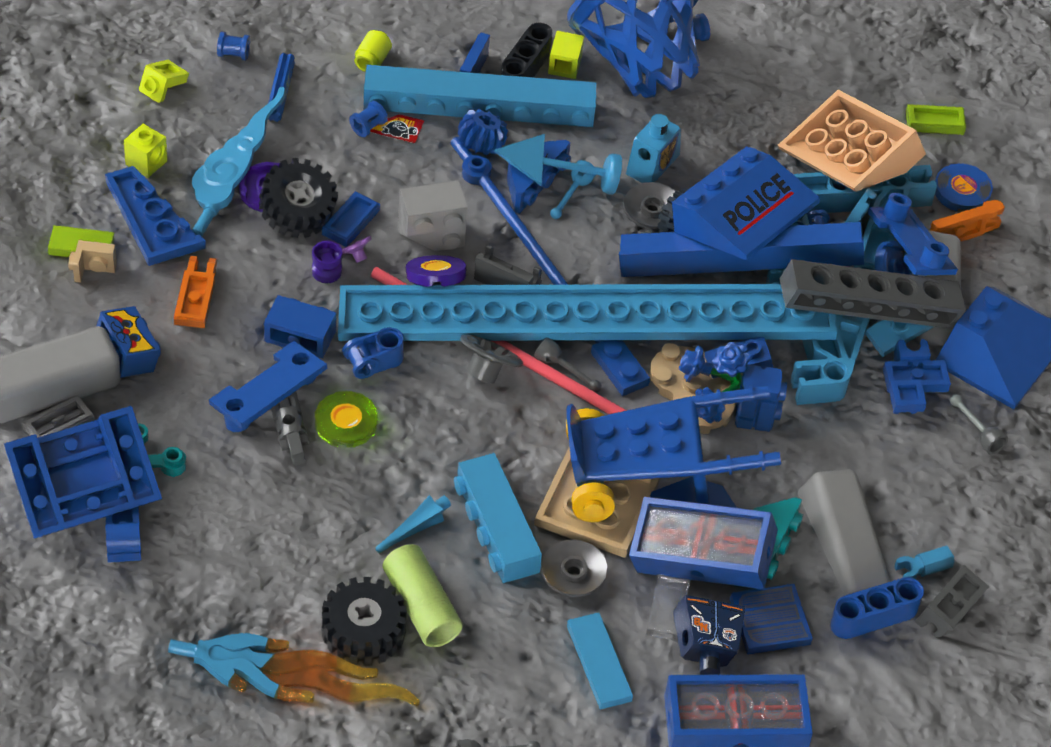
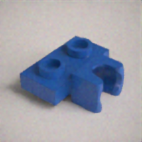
M921 339L920 349L916 351L908 349L904 340H898L894 349V361H885L883 366L887 392L889 393L890 380L921 379L924 392H949L951 383L946 361L930 360L931 353L926 339Z

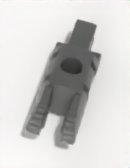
M296 391L288 396L290 406L280 408V403L271 408L281 450H290L294 466L306 463L303 446L310 444Z

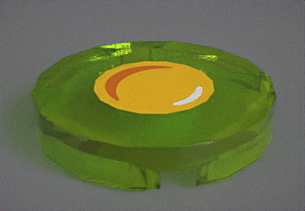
M338 391L326 396L319 402L315 410V429L321 439L330 445L337 447L338 444L346 445V448L357 447L366 443L376 432L378 424L377 409L373 402L363 394L352 391Z

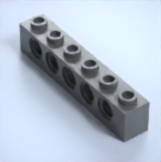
M791 259L779 278L785 308L950 329L954 328L957 321L966 311L959 281Z

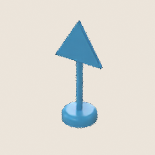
M545 134L494 150L496 154L540 186L542 185L543 165L601 175V189L606 194L613 195L620 181L622 170L621 155L609 154L605 159L603 168L543 157Z

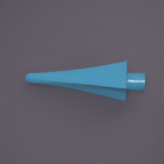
M429 495L392 534L376 546V551L378 553L383 552L407 537L445 521L442 512L451 506L449 499L443 495L434 501Z

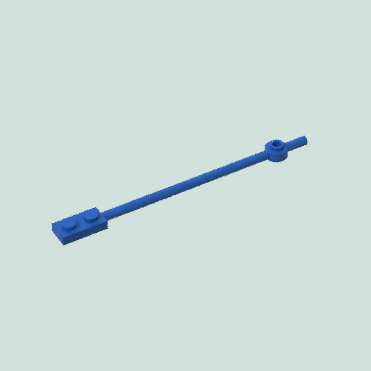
M459 137L453 138L450 144L463 160V179L470 184L482 186L553 285H568L490 179L491 162L486 157L473 155L469 149L465 148V144L458 141ZM594 340L596 344L592 345L591 354L622 397L649 386L650 377L623 340Z

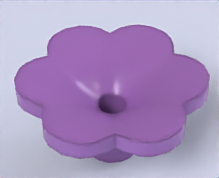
M371 236L343 248V254H352L356 263L367 259L363 248L371 240Z

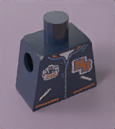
M685 595L674 609L673 616L681 657L684 660L699 662L700 675H720V667L727 666L737 654L745 606Z

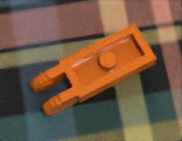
M995 199L983 203V206L932 221L930 231L955 235L961 242L984 235L986 232L999 228L1001 225L999 216L1004 212L1005 205Z
M190 256L187 270H184L174 313V325L205 328L215 285L216 258H209L206 272H198V256Z

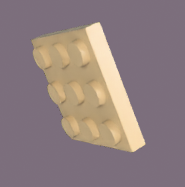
M569 447L537 512L534 526L573 540L588 542L598 549L626 558L632 545L643 498L650 497L651 492L657 489L659 478L604 481V485L608 486L614 494V512L607 519L599 522L580 520L574 515L572 510L571 498L578 486L575 483Z

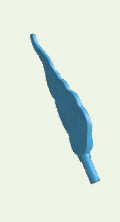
M284 87L278 89L275 98L260 109L238 135L229 139L223 148L211 153L204 165L195 172L192 178V186L195 191L196 200L200 207L203 208L201 216L192 229L196 235L200 234L203 236L213 217L232 201L235 187L248 172L254 152L263 143L269 116L285 98L286 91Z

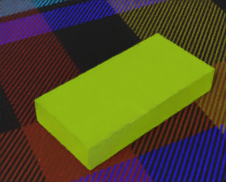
M907 104V126L915 129L917 132L965 134L964 107Z
M54 225L48 245V255L69 257L71 252L76 251L78 240L114 244V232Z

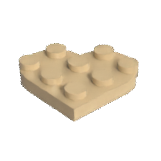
M667 343L651 361L650 381L659 389V394L669 400L695 396V391L699 388L703 390L705 387H709L716 393L717 389H720V392L731 386L730 381L722 378L713 379L711 374L706 376L701 373L693 377L690 382H686V379H684L685 373L681 372L678 368L685 351H695L691 347ZM737 403L724 405L725 411L722 413V420L720 422L713 421L708 423L703 418L698 417L700 433L709 434L711 429L720 428L722 425L726 427L733 416Z

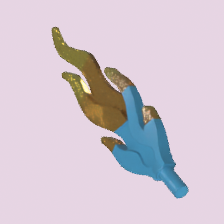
M239 633L212 640H199L198 644L173 639L169 643L168 653L194 658V663L204 667L218 681L241 692L247 690V683L243 680L245 679L262 693L274 699L313 703L314 693L311 691L288 688L300 686L325 692L346 702H362L392 697L401 699L416 707L420 704L419 699L403 687L387 683H352L328 673V671H332L347 677L367 680L378 676L377 668H362L323 651L298 650L276 653L289 649V641L276 640L250 633ZM255 651L271 652L276 654L257 653Z

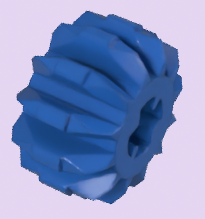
M481 109L477 111L469 110L459 123L458 141L465 144L466 149H472L475 153L481 152L486 156L489 153L496 154L494 150L505 145L507 140V123L501 121L500 116L492 115L490 111L487 113Z

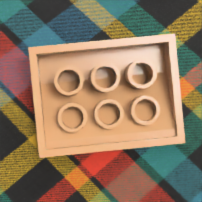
M837 90L778 144V148L855 192L907 173L926 155L915 129L840 90Z

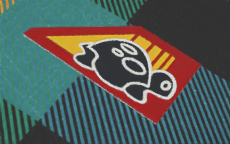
M398 114L387 118L388 121L385 124H378L370 132L415 143L425 120Z

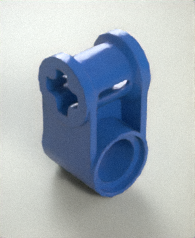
M387 327L366 336L349 340L343 346L342 353L353 365L352 371L354 376L358 379H365L376 373L399 366L404 359V338L400 330Z

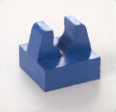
M921 379L890 380L888 388L893 414H899V412L915 414L925 411L927 403Z

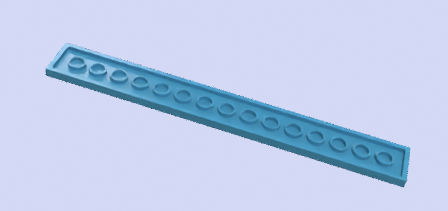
M781 284L451 285L445 287L441 285L430 287L420 285H340L339 341H349L357 337H363L387 327L400 330L404 341H461V335H474L489 341L544 340L545 338L552 340H747L756 337H764L765 340H836L837 335L835 314L785 308Z

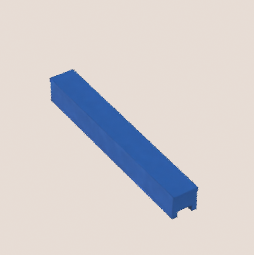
M861 222L790 226L748 260L675 232L622 234L619 252L621 277L786 269L791 259L838 266L864 265V239H862Z

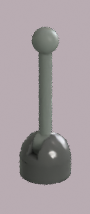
M955 394L951 396V405L958 407L982 432L980 436L982 447L991 455L1001 451L1008 442V437L997 427L986 428L962 403L960 395Z

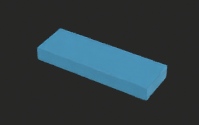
M600 613L568 620V631L599 709L632 702L633 694Z

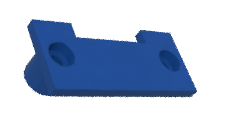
M891 193L885 207H869L868 214L879 228H888L907 252L903 261L915 276L956 275L958 269L948 257L949 248L933 238L910 208L912 201L909 197L901 193Z
M292 341L273 355L277 363L238 390L229 385L210 398L209 404L224 415L225 425L228 430L242 432L250 426L251 422L299 388L313 383L316 376L328 369L327 363L297 342Z

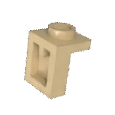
M78 240L76 251L70 253L68 263L69 270H73L74 282L81 283L84 270L115 273L117 266L115 244Z

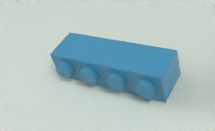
M495 453L459 462L458 473L454 477L455 489L459 496L463 495L466 501L465 509L469 520H474L478 527L477 536L481 546H486L488 549V559L494 573L498 572L503 583L540 573L542 553Z

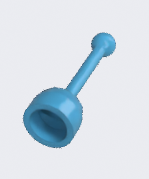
M579 160L576 162L577 164L594 167L591 163L585 160ZM572 170L571 178L573 184L558 206L551 209L550 216L553 219H559L562 215L561 210L576 188L590 184L596 174Z

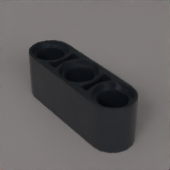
M545 23L531 24L504 59L501 65V75L534 78L550 56L552 28Z

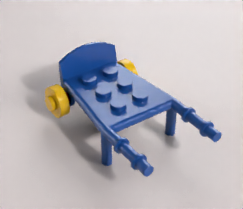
M749 385L747 389L720 392V389H717V393L685 397L605 416L595 409L585 408L576 410L574 404L567 405L566 434L569 440L575 483L578 486L571 498L574 515L586 522H599L611 516L615 509L614 494L608 486L604 485V481L693 476L696 503L710 505L706 475L729 472V475H732V471L762 468V471H764L765 467L781 465L780 452L763 454V451H759L758 455L730 458V455H727V459L708 462L703 460L697 408L719 406L721 409L723 408L722 405L747 401L755 404V400L770 398L769 386L753 388L752 385Z

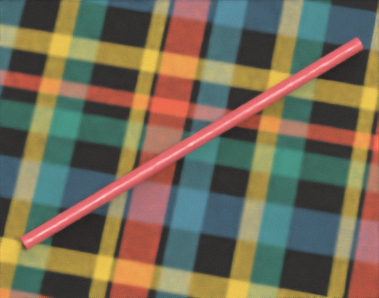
M375 267L371 272V277L384 285H408L378 267ZM492 341L516 354L527 368L603 412L614 414L627 411L509 342Z

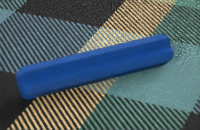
M282 53L279 56L269 102L275 98L280 87L285 88L286 95L282 103L269 116V121L274 120L278 122L282 119L295 64V57L291 53Z

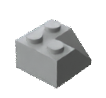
M459 180L400 189L399 234L434 251L465 247L468 206Z

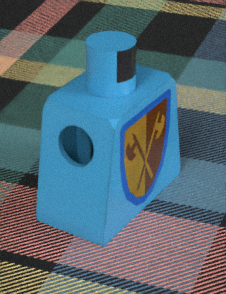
M653 115L651 121L639 132L633 141L626 175L641 183L656 182L680 155L681 128L670 122L665 115Z

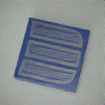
M795 584L731 593V604L745 606L741 637L747 655L811 645L813 637Z

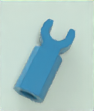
M947 545L917 554L915 558L909 556L899 557L895 562L894 568L895 570L908 569L910 572L904 573L903 578L910 577L916 579L919 575L924 577L952 568L954 566V556Z

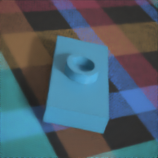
M881 320L867 328L865 335L879 354L884 357L894 351L898 340L902 339L908 343L932 329L933 326Z

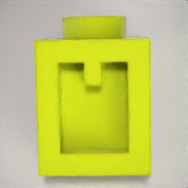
M170 60L147 64L139 91L157 103L163 102L167 89L186 83L189 72Z

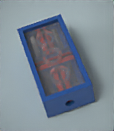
M644 497L629 557L637 573L765 589L778 528L771 512Z
M805 674L668 676L664 700L669 747H809L813 732Z

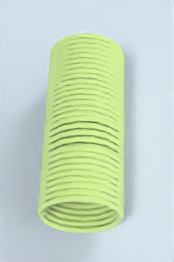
M408 544L398 547L388 554L382 568L392 586L396 588V594L402 595L407 613L423 643L428 647H440L455 639L461 632L463 623L421 548L418 545Z

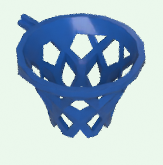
M575 0L568 10L567 21L569 26L578 35L586 37L598 52L619 72L635 97L639 94L644 98L655 97L656 82L669 92H672L681 87L682 71L691 79L699 73L698 66H700L697 55L693 26V7L698 0H660L657 8L648 13L636 8L637 0H627V2L623 0ZM606 2L624 13V22L605 26L600 5ZM594 10L598 23L588 20ZM675 21L678 29L674 39L671 40L667 36L669 23ZM637 37L650 43L645 53L637 48ZM663 54L673 61L671 79L659 71L663 67ZM642 73L646 75L645 84L642 82Z

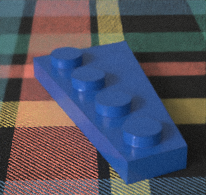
M134 166L105 174L106 184L148 266L206 249V241L200 234L196 235L190 229V224L173 211L172 205L166 199L162 200L158 196L156 189Z

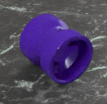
M327 240L321 241L313 247L312 275L317 281L333 283L341 277L343 252L339 244Z

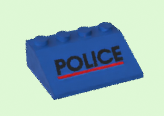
M746 146L672 202L674 232L748 260L818 205L820 197L771 155Z

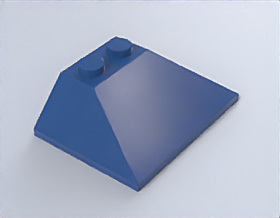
M986 286L957 321L936 360H945L950 374L1014 410L1051 363V318L996 287Z
M132 406L101 414L98 420L38 438L34 434L4 443L34 539L162 500Z

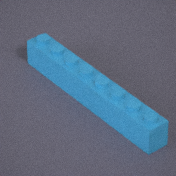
M367 65L363 110L367 108L369 102L374 100L381 104L387 112L464 117L469 110L477 111L481 109L487 113L490 111L494 116H500V120L593 127L596 109V82Z

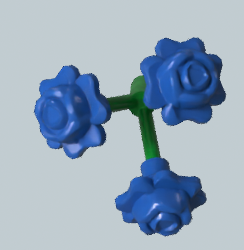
M729 342L726 346L718 348V353L713 359V364L717 366L715 369L712 368V364L705 362L703 348L698 345L695 351H685L678 369L685 373L684 379H686V382H690L693 377L698 376L700 373L706 376L712 374L731 382V386L722 392L733 391L740 388L742 381L741 373L746 371L747 364L752 357L747 353V346ZM705 387L703 390L699 388L695 391V396L712 394L714 392L709 387ZM722 405L723 408L721 409L719 406L697 408L698 417L703 418L708 423L713 421L720 422L725 406Z

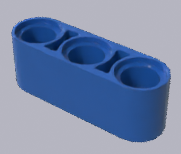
M905 577L839 598L835 604L830 621L831 631L839 638L849 639L914 618L918 613L924 594L922 584L914 578Z

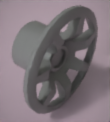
M461 335L460 337L462 343L474 350L466 372L479 380L495 383L503 364L513 367L523 366V361L516 354L492 341L474 335Z

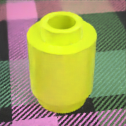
M375 30L369 31L355 52L354 62L360 70L366 72L367 65L381 66L392 48L388 35L382 31Z

